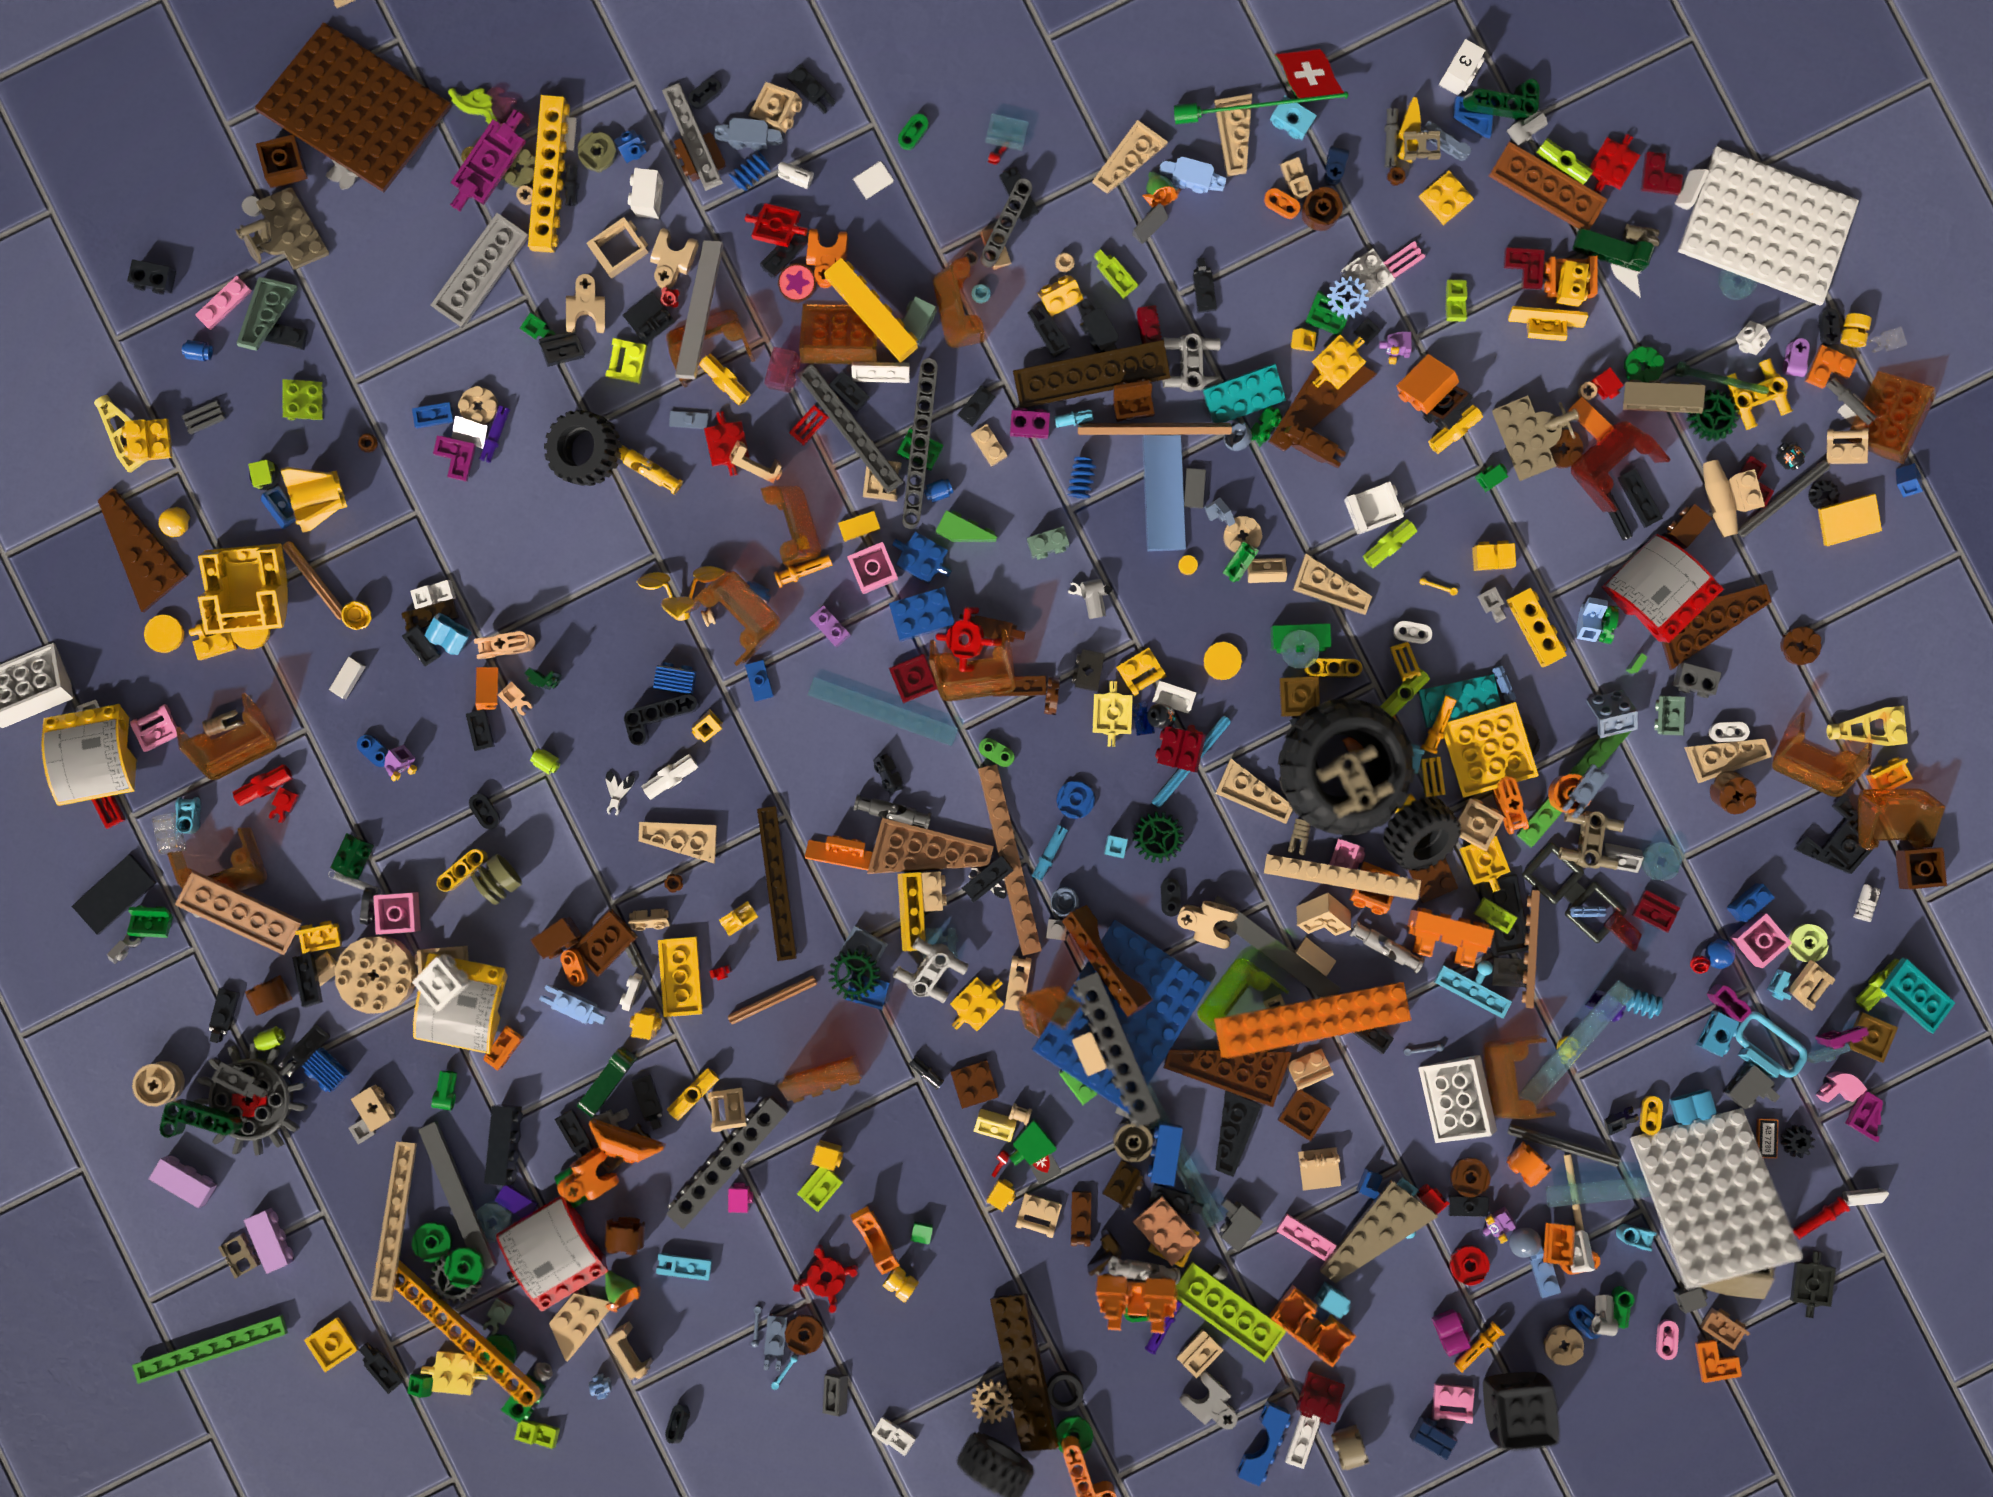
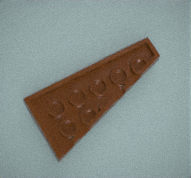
M1363 365L1338 390L1332 383L1326 380L1317 388L1313 381L1320 373L1315 366L1268 442L1285 452L1292 444V438L1284 434L1287 426H1292L1296 429L1299 426L1309 429L1314 428L1373 379L1377 373Z
M111 488L97 501L139 608L144 613L188 575L114 488Z
M1767 584L1715 598L1670 643L1662 642L1669 669H1674L1683 661L1689 659L1692 655L1742 623V621L1770 604L1772 601Z
M1170 1049L1163 1068L1273 1107L1292 1052L1259 1051L1224 1058L1221 1057L1220 1050Z

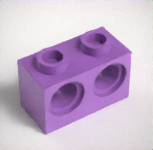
M824 605L810 617V620L836 648L851 636Z

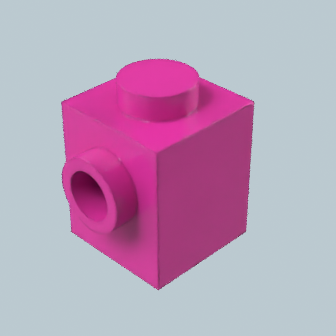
M734 1183L728 1189V1212L748 1213L750 1203H753V1191H750V1186H745V1183Z

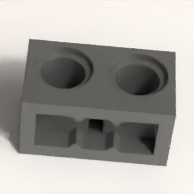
M1681 663L1677 667L1673 686L1678 687L1680 692L1690 693V691H1693L1699 697L1708 698L1709 696L1716 695L1721 672ZM1685 674L1690 676L1689 684L1684 681ZM1704 679L1709 682L1707 689L1702 684Z

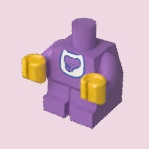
M1397 332L1388 335L1387 341H1379V349H1386V354L1391 356L1389 357V364H1396L1398 355H1402L1404 358L1410 357L1412 349L1411 332Z
M404 745L389 750L385 757V768L388 775L393 781L399 780L400 773L404 772L407 768L410 775L415 774L417 767L412 762L416 758Z
M1504 1206L1493 1214H1488L1485 1218L1487 1227L1483 1228L1482 1231L1485 1236L1493 1233L1503 1244L1508 1241L1506 1233L1516 1229V1222Z

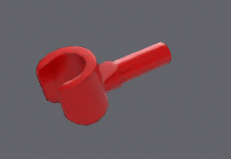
M1006 141L997 153L991 151L988 162L997 165L1001 155L1010 144Z
M1004 1150L996 1157L1000 1162L991 1174L993 1177H996L1001 1167L1008 1162L1009 1155Z

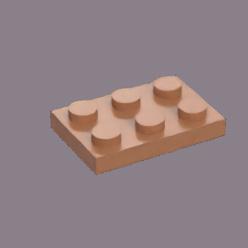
M1160 1196L1133 1220V1223L1171 1266L1201 1241L1200 1237L1163 1196Z

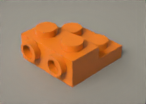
M1363 862L1360 868L1362 871L1400 876L1367 862ZM1352 889L1349 900L1353 901L1356 907L1364 908L1366 906L1371 908L1373 913L1381 915L1383 913L1386 914L1390 909L1394 896Z

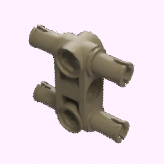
M1372 745L1358 752L1351 751L1340 755L1333 761V764L1317 771L1322 782L1339 775L1345 786L1349 800L1334 806V810L1339 818L1354 810L1368 809L1379 798L1393 792L1388 781L1371 788L1361 767V763L1377 756ZM1346 758L1351 762L1350 767L1347 769L1343 765ZM1365 794L1367 797V801L1365 804L1362 805L1360 803V797L1361 795Z
M1584 811L1576 819L1572 817L1573 813H1565L1564 822L1581 825L1577 851L1561 847L1558 859L1573 861L1583 868L1597 869L1604 867L1616 870L1619 859L1602 856L1601 854L1605 829L1622 832L1624 821L1608 818L1601 812ZM1592 816L1597 820L1596 826L1591 823ZM1586 854L1591 856L1590 864L1585 860Z

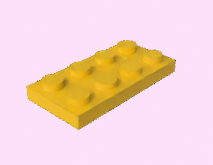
M697 937L658 940L664 1017L703 1014Z

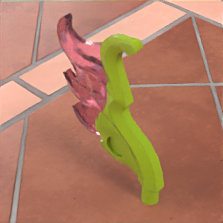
M498 87L490 89L486 94H484L483 88L476 89L466 96L458 95L455 88L448 90L452 102L460 110L468 114L484 115L488 124H490L492 119L500 124L505 123L513 112L511 104H517V101L513 98L500 97L499 93H504L505 91ZM516 110L517 113L519 112L524 116L520 123H526L527 127L530 128L531 120L529 116L521 110Z

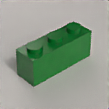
M1330 624L1270 627L1271 650H1276L1278 654L1288 653V650L1295 649L1296 653L1307 652V649H1315V652H1325L1326 648L1331 647Z

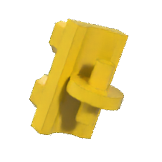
M749 901L721 918L719 922L727 934L731 936L759 916Z

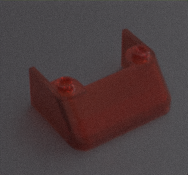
M1627 421L1616 423L1571 467L1572 476L1602 512H1616L1618 510L1606 496L1613 488V479L1608 472L1634 448L1640 454H1648L1655 463H1664L1671 460L1653 437Z

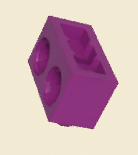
M1026 408L1012 410L1010 436L1048 439L1050 413H1046L1044 409H1035V412L1027 411ZM1018 418H1023L1026 424L1018 426L1015 421ZM1037 419H1041L1045 422V425L1038 428L1034 422Z

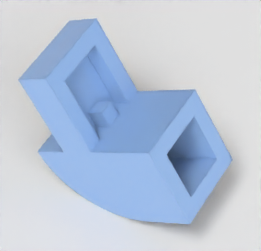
M1589 597L1586 604H1582L1577 622V639L1596 642L1602 631V617L1608 607L1607 600Z

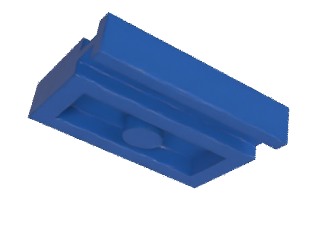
M853 972L851 978L855 977V979H858V974ZM862 975L865 987L869 983L870 977ZM874 979L879 982V985H872L875 989L873 993L867 990L869 997L866 998L862 993V1000H858L857 995H855L854 1001H851V995L848 994L845 1000L882 1010L890 982ZM854 982L849 983L848 989L860 990Z

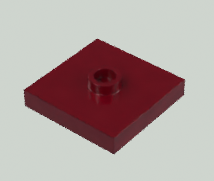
M924 654L889 668L903 704L938 690Z

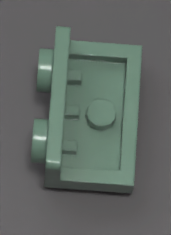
M1659 695V700H1656L1655 705L1656 711H1659L1658 719H1655V730H1658L1660 735L1684 736L1686 697Z

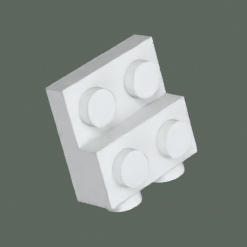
M1374 249L1357 258L1341 271L1342 277L1346 281H1348L1349 276H1352L1353 281L1357 278L1360 279L1359 285L1365 283L1366 286L1363 290L1369 291L1365 295L1368 298H1371L1395 280ZM1353 286V288H1354L1353 291H1354L1356 294L1361 295V292L1359 291V289H1358L1357 287Z
M445 954L436 957L413 981V984L436 1011L442 1010L470 983L467 981V974L455 967V960Z

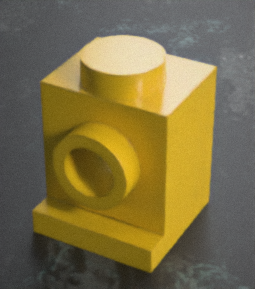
M709 709L706 714L692 724V733L698 740L701 739L705 743L722 729L723 723ZM707 723L709 727L705 728L703 727V724Z

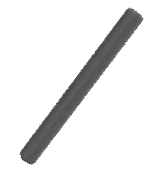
M1825 460L1821 461L1765 508L1738 528L1739 536L1742 538L1747 536L1829 470L1830 465Z
M1510 1124L1507 1133L1512 1136L1615 1167L1620 1162V1157L1513 1124Z

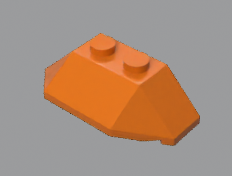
M594 1118L589 1123L600 1149L604 1150L608 1156L616 1157L618 1155L624 1157L623 1160L628 1163L644 1160L662 1151L666 1146V1143Z

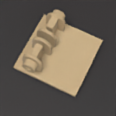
M1337 1147L1298 1152L1303 1190L1341 1186L1338 1163L1340 1158L1339 1154H1337Z

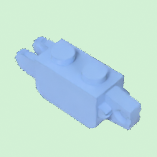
M1186 157L1178 158L1176 163L1164 161L1160 164L1159 174L1171 178V182L1178 188H1192L1197 193H1207L1208 190L1223 191L1226 178L1213 173L1214 168L1212 164Z
M546 984L545 989L556 994L555 1000L542 995L540 1000L551 1005L552 1009L584 1024H593L594 1021L600 1024L605 1023L607 1016L598 1012L600 1008L597 1007L596 1003L568 990H560Z

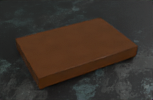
M611 909L573 948L580 952L583 962L599 977L638 936Z

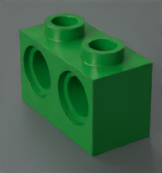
M527 1373L526 1376L541 1390V1397L536 1401L539 1404L545 1395L542 1391L546 1386ZM526 1393L527 1397L533 1400V1395ZM511 1395L501 1411L520 1424L523 1419L527 1420L534 1411L531 1408L533 1404L523 1406L524 1410L518 1411L515 1404L520 1403Z

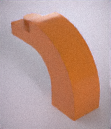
M866 1206L851 1214V1219L865 1239L874 1263L883 1275L899 1267L900 1265L891 1243L874 1212Z

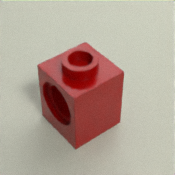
M1611 367L1590 381L1597 386V393L1602 400L1607 397L1610 399L1614 398L1620 393L1619 389L1624 386Z

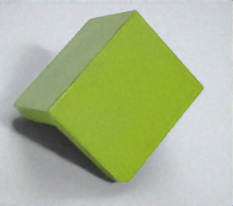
M263 460L248 464L253 487L261 489L263 488L262 485L273 482L271 471L275 470L273 462Z

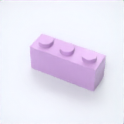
M174 1156L161 1158L149 1180L197 1208L205 1206L217 1184L213 1183L210 1177L201 1176L196 1173V1169L193 1167L182 1165L179 1163L180 1160Z
M272 1208L244 1220L266 1274L294 1261L293 1251L287 1246L285 1232L283 1229H280L278 1216Z

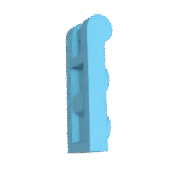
M658 1253L659 1266L656 1267V1274L709 1281L712 1260ZM667 1262H672L671 1268L666 1267Z

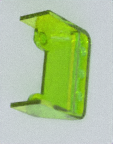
M1237 958L1199 1006L1197 1016L1204 1024L1217 1033L1214 1019L1227 1016L1249 986L1258 991H1263L1272 983L1286 994L1289 993V990L1246 958Z

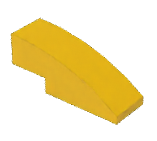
M1416 97L1412 98L1397 138L1404 140V132L1416 131L1417 133L1421 130L1420 109ZM1416 139L1407 140V150L1417 151L1418 141ZM1404 141L1397 156L1401 160H1404ZM1404 160V161L1409 162V163H1412L1413 160Z

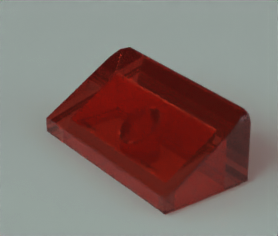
M1616 911L1604 926L1627 948L1635 952L1642 934Z

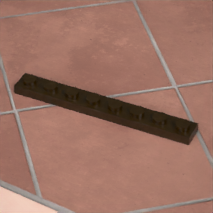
M777 806L759 808L757 813L777 961L797 959Z

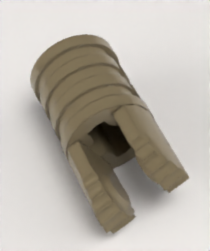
M1627 224L1623 232V241L1631 243L1646 241L1656 247L1659 245V239L1656 237L1659 236L1660 231L1658 229Z
M236 709L218 715V717L204 720L202 725L206 735L211 737L217 733L243 725L241 720L227 724L226 719L237 715Z
M1295 818L1293 834L1291 835L1288 849L1290 853L1294 852L1298 838L1302 839L1299 854L1305 855L1311 825L1305 820Z

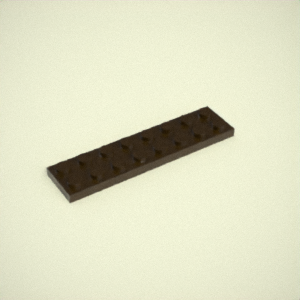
M1164 340L1013 370L1020 408L1110 391L1121 382L1134 383L1140 379L1155 382L1171 378Z
M1028 1294L992 1297L990 1302L1009 1392H1011L1010 1399H1013L1012 1409L1021 1452L1057 1449L1059 1443Z

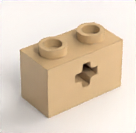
M376 1085L369 1087L351 1099L370 1132L396 1118L393 1106L386 1102L383 1090ZM376 1104L378 1107L376 1110H373L372 1107Z

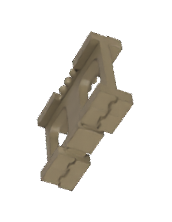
M1440 131L1403 133L1404 160H1416V157H1428V160L1440 159ZM1416 139L1418 141V150L1408 151L1407 140ZM1436 139L1437 150L1428 151L1426 149V140Z
M245 1233L218 1247L223 1258L226 1257L225 1260L229 1264L228 1266H231L230 1271L235 1279L261 1264L257 1255L252 1254L253 1251L248 1246L250 1242ZM233 1241H238L241 1247V1251L236 1254H231L228 1249V1244ZM247 1258L251 1265L250 1268L240 1271L237 1262Z

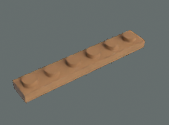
M1532 890V895H1528L1527 907H1531V914L1526 916V926H1530V934L1526 933L1525 945H1529V953L1525 952L1524 964H1528V972L1523 973V983L1527 984V991H1522V1003H1526V1008H1534L1540 891Z

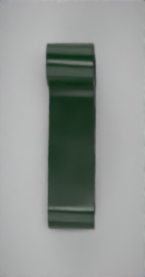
M1528 79L1515 88V94L1476 89L1463 98V105L1466 110L1524 120L1538 111L1540 87L1535 79Z
M1587 229L1578 230L1572 247L1575 252L1580 254L1597 256L1599 260L1637 272H1641L1649 266L1655 248L1652 243L1646 241H1639L1636 245Z
M623 1046L619 1047L609 1059L607 1066L580 1100L577 1107L593 1118L638 1057Z
M178 1099L165 1105L159 1131L163 1137L170 1138L184 1132L186 1124L227 1136L241 1130L243 1121L238 1115L186 1099Z

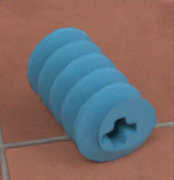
M1623 986L1618 1000L1623 1005H1626L1627 1012L1633 1007L1634 1014L1641 1010V1016H1645L1646 1012H1648L1649 1019L1654 1014L1658 1016L1663 1006L1662 997H1656L1654 994L1649 995L1647 992L1641 993L1638 989L1634 990L1632 987L1627 988L1626 986Z

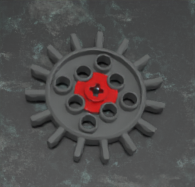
M254 1042L250 1043L249 1058L241 1059L236 1045L228 1047L229 1055L232 1059V1063L229 1066L246 1074L248 1067H252L254 1070L253 1077L260 1082L263 1080L267 1083L268 1092L265 1098L254 1094L252 1097L253 1101L249 1100V1097L243 1096L208 1077L202 1076L197 1079V1082L210 1087L209 1098L202 1097L193 1102L209 1105V1107L232 1114L234 1108L239 1109L243 1126L238 1132L229 1135L236 1138L232 1154L236 1155L241 1152L244 1140L253 1141L255 1156L263 1154L262 1138L266 1136L271 1138L277 1148L283 1146L284 1142L277 1130L285 1126L290 1131H298L300 1126L288 1119L291 1110L303 1111L308 1109V1105L304 1103L293 1102V1091L303 1089L307 1086V1083L297 1082L291 1085L286 1076L288 1070L296 1062L289 1063L281 1069L274 1064L280 1049L273 1048L267 1060L258 1058L259 1050ZM216 1057L209 1060L212 1067L217 1070L221 1061ZM221 1094L226 1096V1104L220 1102ZM275 1094L281 1097L280 1104L275 1103ZM261 1108H264V1109L267 1110V1117H266V1118H263V1117L261 1116V1114H260ZM248 1122H251L254 1126L252 1132L246 1127ZM217 1134L212 1143L216 1145L222 1142L226 1136Z

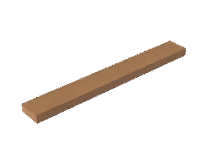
M1079 423L1078 434H1232L1231 423Z

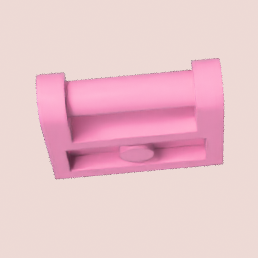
M166 704L138 720L130 721V725L144 752H148L181 735ZM163 716V721L142 731V726Z
M1434 1383L1432 1419L1438 1421L1440 1419L1460 1420L1472 1424L1474 1388ZM1440 1405L1464 1407L1465 1413L1440 1411Z

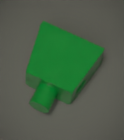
M1032 1119L1013 1141V1145L1017 1150L1009 1158L1015 1165L1019 1164L1023 1159L1029 1165H1032L1055 1152L1057 1147L1037 1122Z

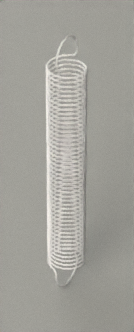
M338 872L333 876V879L338 878L336 880L340 882H351L347 884L351 886L357 885L354 887L363 888L362 890L366 887H372L369 884L363 885L365 882L362 883L359 880L351 881L354 879L345 878V876L339 877L343 875Z

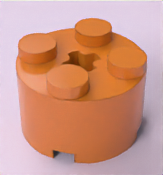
M1565 774L1556 777L1548 790L1551 806L1560 812L1573 813L1579 805L1577 801H1574L1571 808L1567 811H1564L1562 807L1570 797L1568 791L1572 792L1583 776Z
M1524 1141L1507 1157L1508 1160L1506 1161L1516 1174L1521 1173L1523 1180L1530 1187L1536 1186L1552 1170L1549 1164L1546 1165L1543 1162L1544 1159L1532 1147L1526 1145Z

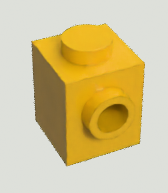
M998 1178L987 1196L986 1202L1003 1212L1007 1204L1011 1205L1016 1197L1013 1184L1006 1179L1002 1181Z

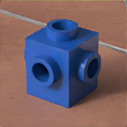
M634 129L624 132L619 138L614 140L626 163L638 160L643 154L647 153L643 147L646 145V142L641 134L637 136Z

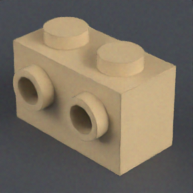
M941 871L922 872L924 911L943 910V906H947L946 894H942V887H946L945 875H941Z

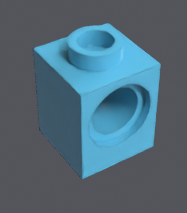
M1108 835L1104 854L1124 858L1128 839Z

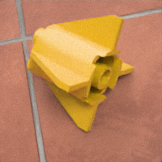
M292 467L281 469L288 494L290 495L297 524H300L302 533L311 531L338 509L347 507L337 470L320 472Z

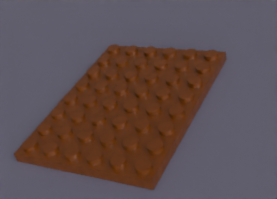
M323 22L257 103L255 109L369 184L385 192L451 108V103Z

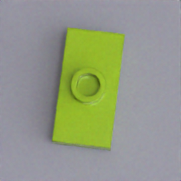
M1485 897L1482 898L1473 913L1506 934L1509 933L1518 918Z

